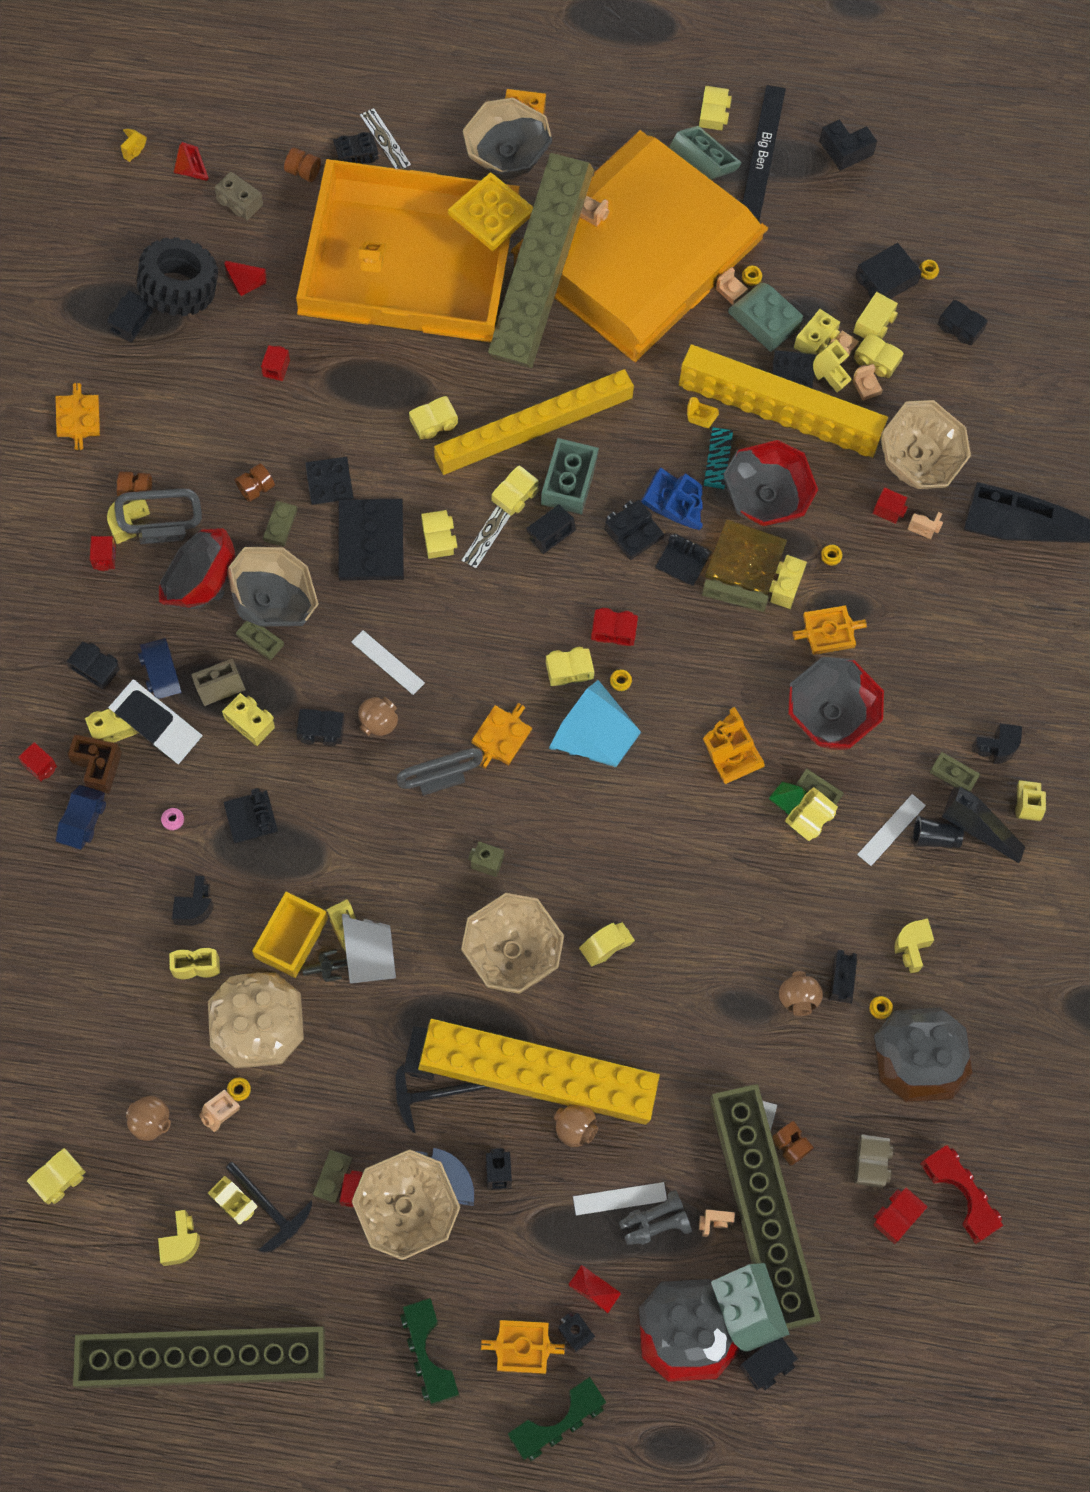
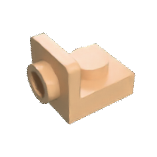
M586 196L580 218L597 227L600 221H604L609 214L608 200L604 199L602 203H599Z
M731 267L723 274L718 275L716 290L733 305L747 294L748 288L734 277L735 270Z
M841 331L836 338L849 356L859 344L858 340L844 331Z
M874 364L859 367L853 376L852 381L862 401L881 395L883 391L874 375Z
M938 512L935 521L930 520L924 515L914 513L908 530L931 539L934 532L938 534L943 524L940 521L942 513Z
M223 1090L204 1104L199 1117L206 1127L216 1132L222 1122L239 1110L240 1105Z
M705 1210L704 1216L699 1217V1230H703L702 1237H708L710 1223H714L716 1228H728V1225H732L735 1212Z

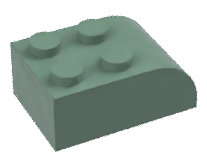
M699 126L678 131L669 146L672 151L710 180L733 173L742 163Z
M759 283L728 310V313L770 352L800 329L803 315L766 283Z
M557 438L542 490L541 505L554 508L560 504L566 511L582 515L593 478L599 448Z
M765 1263L749 1264L711 1281L728 1333L736 1346L741 1350L752 1351L790 1335Z

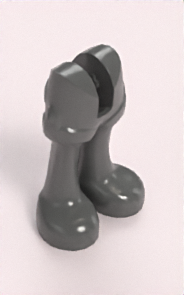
M677 1190L670 1191L668 1199L664 1203L643 1212L639 1209L634 1210L619 1222L622 1231L634 1228L635 1226L640 1228V1230L633 1231L624 1236L627 1245L649 1243L652 1236L673 1228L680 1229L684 1234L692 1232L685 1210L670 1218L649 1224V1221L659 1216L683 1209Z

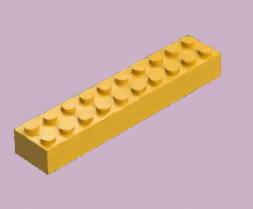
M692 344L682 363L679 386L687 391H695L706 398L719 400L725 405L738 407L744 412L754 413L765 420H773L784 427H791L803 434L816 436L822 441L835 443L843 449H851L862 456L873 458L881 440V433L885 429L888 417Z
M431 1019L429 1022L418 1070L557 1104L585 1106L592 1109L594 1113L644 1125L651 1120L660 1074Z

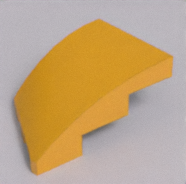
M735 707L731 708L730 714L723 721H719L715 728L709 731L703 738L710 757L724 784L765 767L764 761L754 746V741L745 728L743 719Z

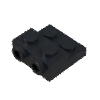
M640 500L636 502L628 501L623 506L621 512L618 514L612 512L606 518L604 530L630 560L664 538V533L651 519L652 514Z

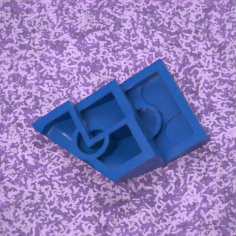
M659 468L641 500L643 505L681 525L700 530L703 526V523H701V510L703 509L701 500L702 485L686 473L677 479L664 469Z

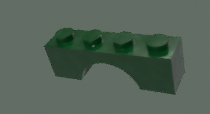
M431 1298L404 1306V1313L400 1314L403 1328H409L411 1337L407 1338L410 1352H416L418 1361L414 1362L417 1376H423L425 1386L421 1387L424 1401L430 1400L431 1406L459 1397L452 1370H445L435 1366L426 1354L428 1335L438 1325Z
M588 1377L569 1391L570 1408L568 1414L561 1422L553 1426L544 1427L527 1420L507 1434L523 1461L529 1458L530 1462L543 1454L541 1449L547 1444L551 1447L555 1446L564 1439L562 1434L570 1429L572 1433L584 1425L582 1420L590 1415L593 1419L604 1411L602 1406L606 1404V1401L591 1377Z

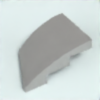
M342 914L350 983L396 978L390 925L374 923L367 919L360 921L350 918L348 914Z

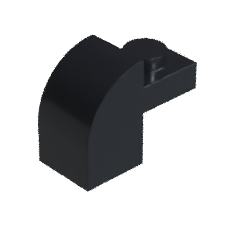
M1000 723L995 732V739L977 737L975 739L972 753H978V755L983 757L994 755L993 764H1000L1010 760L1020 746L1022 726Z
M195 876L193 897L174 896L172 920L175 925H198L204 922L212 913L214 907L212 899L205 898L210 895V884H207L205 876Z

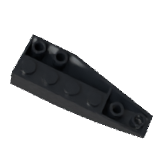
M980 482L976 483L964 526L965 531L1006 541L1090 543V519L1030 495Z

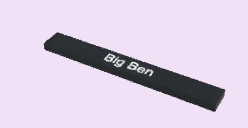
M766 85L743 199V205L751 211L758 222L760 221L786 88Z

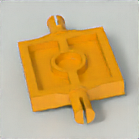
M76 383L72 385L73 395L56 396L57 437L73 438L74 449L78 450L79 443L80 450L84 448L83 438L100 436L99 396L83 395L81 393L82 385L77 383V390Z
M846 605L804 612L805 630L793 631L794 640L807 638L813 655L851 649L856 646L854 630L866 628L867 624L865 619L852 621L848 615Z
M517 703L512 713L506 712L496 705L493 707L471 741L472 744L479 747L485 753L479 766L483 764L482 768L486 769L492 758L500 760L508 766L510 765L532 731V727L522 722L519 718L525 709L523 705L521 706L520 703Z
M500 1320L497 1339H482L481 1344L486 1345H481V1350H496L498 1358L497 1371L546 1374L549 1354L564 1355V1350L562 1349L565 1348V1344L550 1343L548 1337L549 1323Z

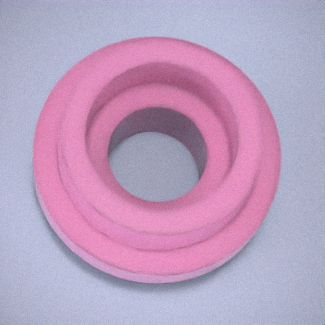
M170 808L162 814L161 822L166 829L177 830L184 823V815L179 809ZM170 816H176L175 821H169L168 819Z

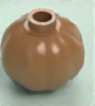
M378 697L365 700L358 710V718L361 723L360 730L367 736L370 734L377 736L390 734L396 728L398 722V715L395 713L397 707L386 697H383L382 700Z
M803 971L792 973V977L785 980L779 989V999L782 1005L796 1016L811 1014L820 1005L823 998L820 984L813 977L806 976V973Z
M155 1096L140 1098L132 1103L127 1110L126 1118L129 1131L136 1138L143 1141L156 1139L170 1128L169 1108L161 1099Z
M570 1104L565 1109L559 1108L554 1116L557 1136L562 1143L569 1147H580L585 1142L589 1144L598 1131V1127L595 1126L597 1122L595 1114L588 1107Z

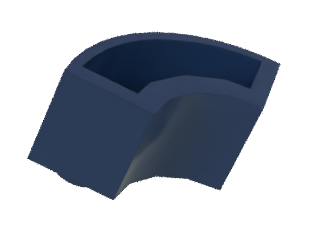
M166 638L141 644L142 652L138 653L141 666L146 665L150 679L146 681L148 691L154 693L157 699L182 693Z
M79 785L71 793L67 809L58 824L56 842L81 850L86 842L90 843L94 836L93 829L99 814L102 815L106 807V802L103 801L105 792Z

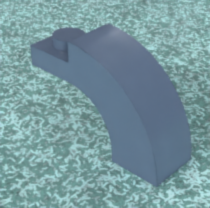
M433 1148V1155L430 1158L442 1163L458 1203L474 1206L473 1183L465 1166L452 1154ZM415 1151L428 1157V1153Z

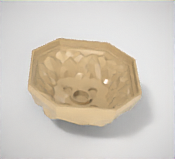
M934 400L906 401L881 433V444L886 465L900 481H904L916 489L948 487L971 456L966 427Z
M505 893L467 918L461 951L487 988L520 994L558 969L564 934L539 899Z
M257 972L231 976L208 1000L210 1048L235 1069L283 1064L304 1040L301 993L276 972Z
M410 1149L366 1168L352 1200L370 1247L401 1260L447 1241L460 1210V1205L442 1163Z

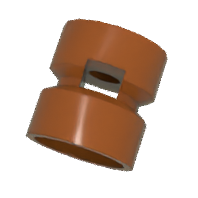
M293 147L286 157L284 171L294 176L299 175L302 179L312 183L319 173L321 158L312 154L306 155L305 151Z
M261 463L251 468L249 474L243 473L235 478L239 491L248 502L259 497L261 491L265 493L275 487L271 475Z
M119 472L117 479L118 497L127 492L152 491V476L150 473H137V475H134L133 472Z
M794 1121L772 1136L774 1146L777 1150H783L782 1156L789 1166L801 1160L814 1149L806 1137H801L802 1131Z

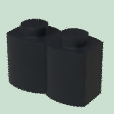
M953 300L941 314L938 325L945 333L955 335L961 343L972 346L985 330L988 321L979 313L971 311L963 303Z
M82 641L66 661L70 669L103 690L120 671L117 664L118 660L110 654L104 655L100 653V648L91 642L87 644Z
M300 709L296 731L297 739L309 745L314 744V742H323L326 746L342 744L345 723L344 713Z

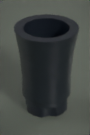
M921 816L916 818L913 829L914 847L960 848L962 846L963 829L954 824L934 821Z

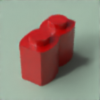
M609 608L596 609L591 640L623 646H634L638 616L630 611L616 613Z
M907 1187L902 1192L897 1189L889 1198L892 1202L887 1209L882 1206L874 1215L877 1221L873 1226L894 1245L928 1207Z

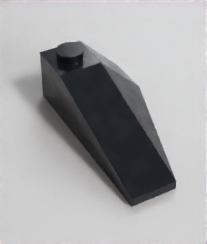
M954 787L942 817L1015 862L1020 863L1025 846L980 798L961 787Z

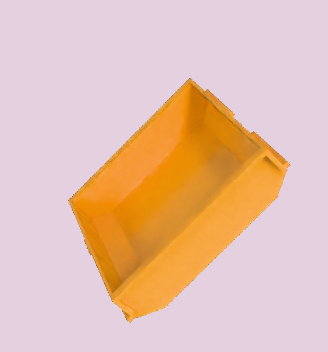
M639 130L594 172L586 196L599 203H602L604 199L608 200L609 214L604 221H600L597 227L579 217L554 299L636 363L670 328L717 284L719 274H723L731 267L733 268L763 239V234L768 230V227L763 223L760 224L745 205L665 144ZM523 239L511 249V253L514 255V267Z
M326 159L296 297L297 315L365 325H381L423 331V333L491 342L495 331L511 235L492 251L448 215V209L477 185L480 180ZM506 184L520 196V186ZM365 242L386 244L382 269L379 273L360 269L361 258H358L359 249Z

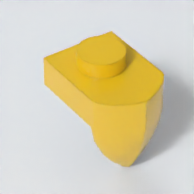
M123 129L129 138L121 145L123 158L130 162L141 153L147 138L136 130Z
M691 397L687 405L688 421L709 429L719 415L718 408L702 404L697 398Z

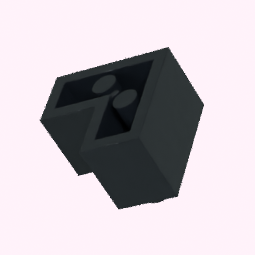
M840 119L822 127L819 140L840 171L873 156L877 144L876 138L867 126L850 134Z

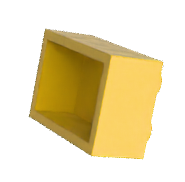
M285 892L252 951L255 959L296 978L328 921L327 911Z

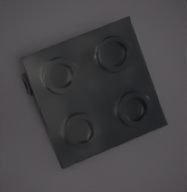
M361 132L358 135L340 136L337 139H333L338 161L353 163L352 157H354V162L357 163V157L359 156L360 162L363 164L362 156H364L366 164L379 159L378 149L372 132Z
M775 350L772 374L812 389L814 379L813 363L816 355Z
M347 457L305 462L312 505L354 499Z
M671 534L668 540L669 543L655 568L694 586L712 551L678 534Z
M259 788L251 790L250 795L223 802L234 844L278 832L267 790L260 791Z

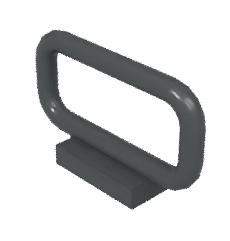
M186 488L127 492L117 497L114 506L118 526L126 533H140V545L183 541L186 535L185 529L195 528L202 519L198 495ZM187 497L192 502L193 518L189 521L130 525L125 521L123 504L127 501Z
M469 748L408 767L397 775V785L402 789L420 786L424 796L465 783L463 772L479 766L483 760V753L478 748ZM474 757L470 761L459 764L460 760ZM416 775V778L406 780V778Z

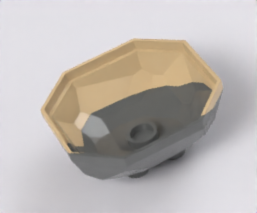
M513 97L485 102L463 129L469 158L503 179H513L531 171L552 144L547 117Z
M244 547L228 567L227 574L235 609L243 620L261 627L303 626L319 604L308 566L283 547Z

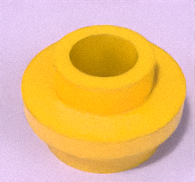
M925 260L919 266V269L922 271L921 277L924 279L932 280L939 273V267L933 260Z
M748 266L742 272V280L747 285L755 286L761 282L762 272L757 266Z
M836 545L825 546L821 552V559L827 565H837L842 559V551ZM828 554H833L835 558L828 557Z
M616 670L612 673L610 684L615 690L625 691L631 686L632 677L627 671ZM623 679L625 682L623 684H620L617 682V680Z
M878 996L871 1001L869 1009L875 1018L886 1019L891 1015L893 1005L888 998ZM877 1005L884 1006L885 1011H878Z
M234 1078L227 1086V1093L235 1101L245 1100L251 1092L250 1084L244 1078ZM238 1086L243 1087V1092L240 1094L235 1093V1089Z

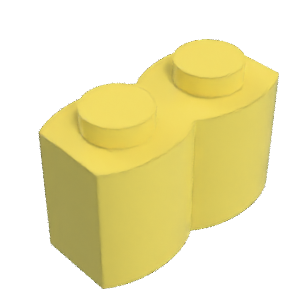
M705 86L699 127L722 131L723 124L727 125L729 113L725 112V110L730 108L732 96H728L729 89Z
M868 333L855 351L854 359L860 366L874 364V373L877 376L890 378L902 361L904 353L897 347L885 343L878 336Z
M447 396L438 398L409 412L410 421L420 440L431 439L439 431H450L458 424V416Z
M519 465L492 493V501L510 516L515 512L519 513L525 506L524 502L529 497L532 499L538 493L539 480Z
M447 510L421 514L428 559L454 555L457 541L455 535L451 536L450 529H454L452 516H448Z
M575 647L570 652L556 650L546 656V667L551 686L583 682L594 678V668L589 649Z
M813 787L806 793L800 804L791 811L785 822L810 841L821 833L824 823L834 818L838 806Z
M201 948L194 952L177 950L169 954L170 971L173 977L177 979H190L196 975L208 978L220 974L219 956L214 949Z
M64 1148L53 1156L46 1165L37 1170L27 1182L48 1205L50 1203L55 1204L64 1197V1191L68 1187H75L83 1180L84 1177L82 1175L85 1173V1170Z

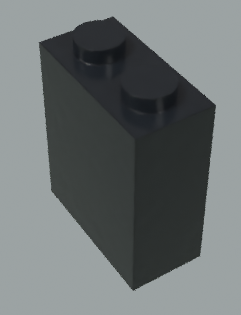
M896 243L859 264L855 276L858 283L863 285L868 291L871 299L876 292L892 299L918 284L922 271L900 244Z

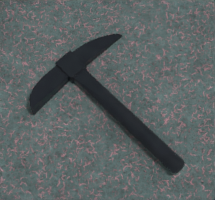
M404 1064L398 1068L395 1080L398 1108H400L405 1124L413 1133L416 1132L410 1109L412 1103L491 1088L469 1082L410 1094V1092H407L406 1077L403 1072Z
M234 1162L227 1164L226 1169L280 1227L281 1231L258 1249V1251L268 1253L276 1250L288 1239L290 1240L304 1224L310 1214L312 1200L291 1221H287Z

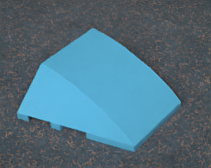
M598 680L585 690L563 720L549 749L569 752L570 755H580L592 761L617 767L641 731Z

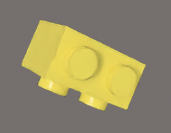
M876 292L857 320L853 333L862 338H865L870 333L882 339L888 330L886 326L889 322L892 324L898 315V312H896L898 303Z
M819 309L796 337L794 348L801 353L815 354L817 356L828 346L827 344L832 339H836L839 335L840 321Z
M786 555L784 562H779L776 574H779L778 580L773 579L769 592L773 593L770 600L771 603L791 609L807 564L806 561Z
M241 693L222 711L224 720L256 746L275 728L274 717L267 710L264 709L262 711L259 709L253 698L250 696L245 697Z
M110 709L93 712L89 717L85 718L91 736L94 739L114 743L139 733Z

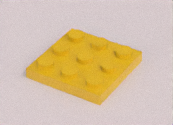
M490 172L448 209V215L493 251L530 218L533 206Z

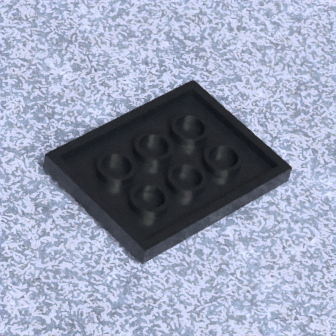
M403 499L339 500V581L404 580Z

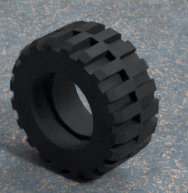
M174 237L173 239L163 238L160 242L157 240L151 243V246H147L140 255L136 280L137 289L141 293L140 296L143 300L148 301L147 304L149 306L157 308L163 314L167 312L171 316L178 314L181 317L188 316L190 313L194 315L199 313V310L203 311L213 301L218 279V267L207 249H202V246L197 242L194 244L189 239L180 240V237ZM178 273L187 276L191 280L178 281L164 274Z

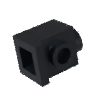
M570 1312L559 1320L562 1325L558 1327V1330L574 1353L595 1339V1335L579 1313L573 1316ZM578 1326L580 1328L579 1334H573L571 1327Z

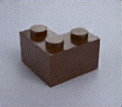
M74 734L68 752L72 764L87 767L83 779L86 787L109 794L122 754L119 745Z

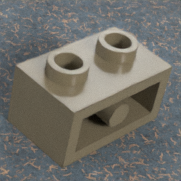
M229 172L215 186L217 201L223 206L226 205L232 209L235 215L243 217L247 221L263 206L261 192L232 172Z
M233 658L191 674L204 706L246 690Z

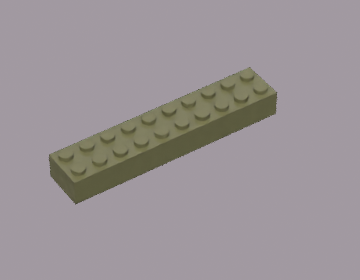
M554 153L549 155L488 350V354L495 359L530 369L533 367L594 173V169L589 162Z
M755 1084L712 1094L710 1104L752 1264L765 1263L788 1330L817 1324L821 1319L759 1086Z
M323 1326L75 1335L73 1386L78 1389L325 1380V1328Z

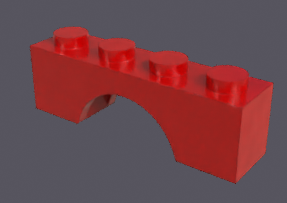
M946 1145L924 1159L920 1165L933 1184L948 1183L957 1187L963 1193L967 1202V1215L962 1225L974 1243L977 1244L1004 1226L1001 1222L1002 1217L995 1208L992 1209L988 1204L986 1193L981 1188L978 1189L974 1184L972 1173L967 1168L964 1169L960 1164L958 1153Z

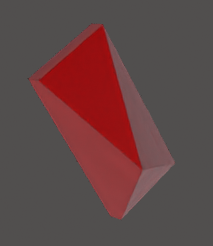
M182 142L179 145L174 173L207 181L209 177L198 147Z
M225 261L224 263L226 275L240 296L267 282L264 268Z
M581 1265L568 1284L569 1287L607 1314L621 1295V1292L583 1265Z

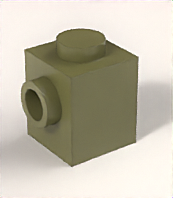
M478 842L477 847L471 849L468 858L471 861V869L497 877L504 859V850Z

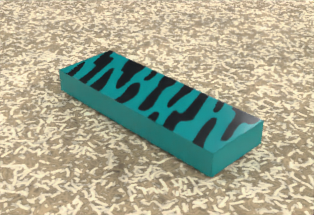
M712 428L704 486L725 488L726 482L723 474L729 463L733 430Z

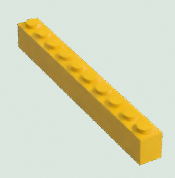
M623 369L434 446L435 460L443 475L632 399L634 385L626 370Z

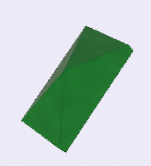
M782 782L771 794L769 800L789 815L800 804L806 795V791L802 787Z

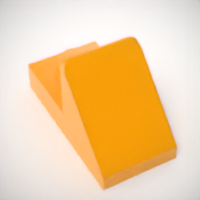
M365 242L359 249L358 258H361L360 269L363 271L381 272L386 244Z

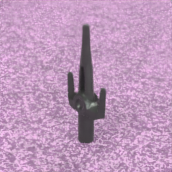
M336 949L320 952L318 956L320 963L302 967L303 976L322 972V977L326 982L342 979L341 975H330L331 971L348 966L347 963L333 966L334 963L346 962L347 958L329 960L327 956L336 953Z

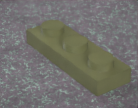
M706 579L702 596L761 612H765L769 597L760 591L745 590L741 586L726 585L714 579Z

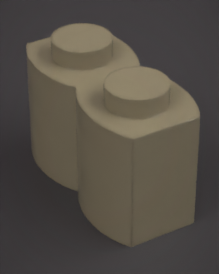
M860 1135L857 1148L855 1184L884 1188L886 1183H890L891 1169L888 1168V1159H892L893 1145H890V1138Z

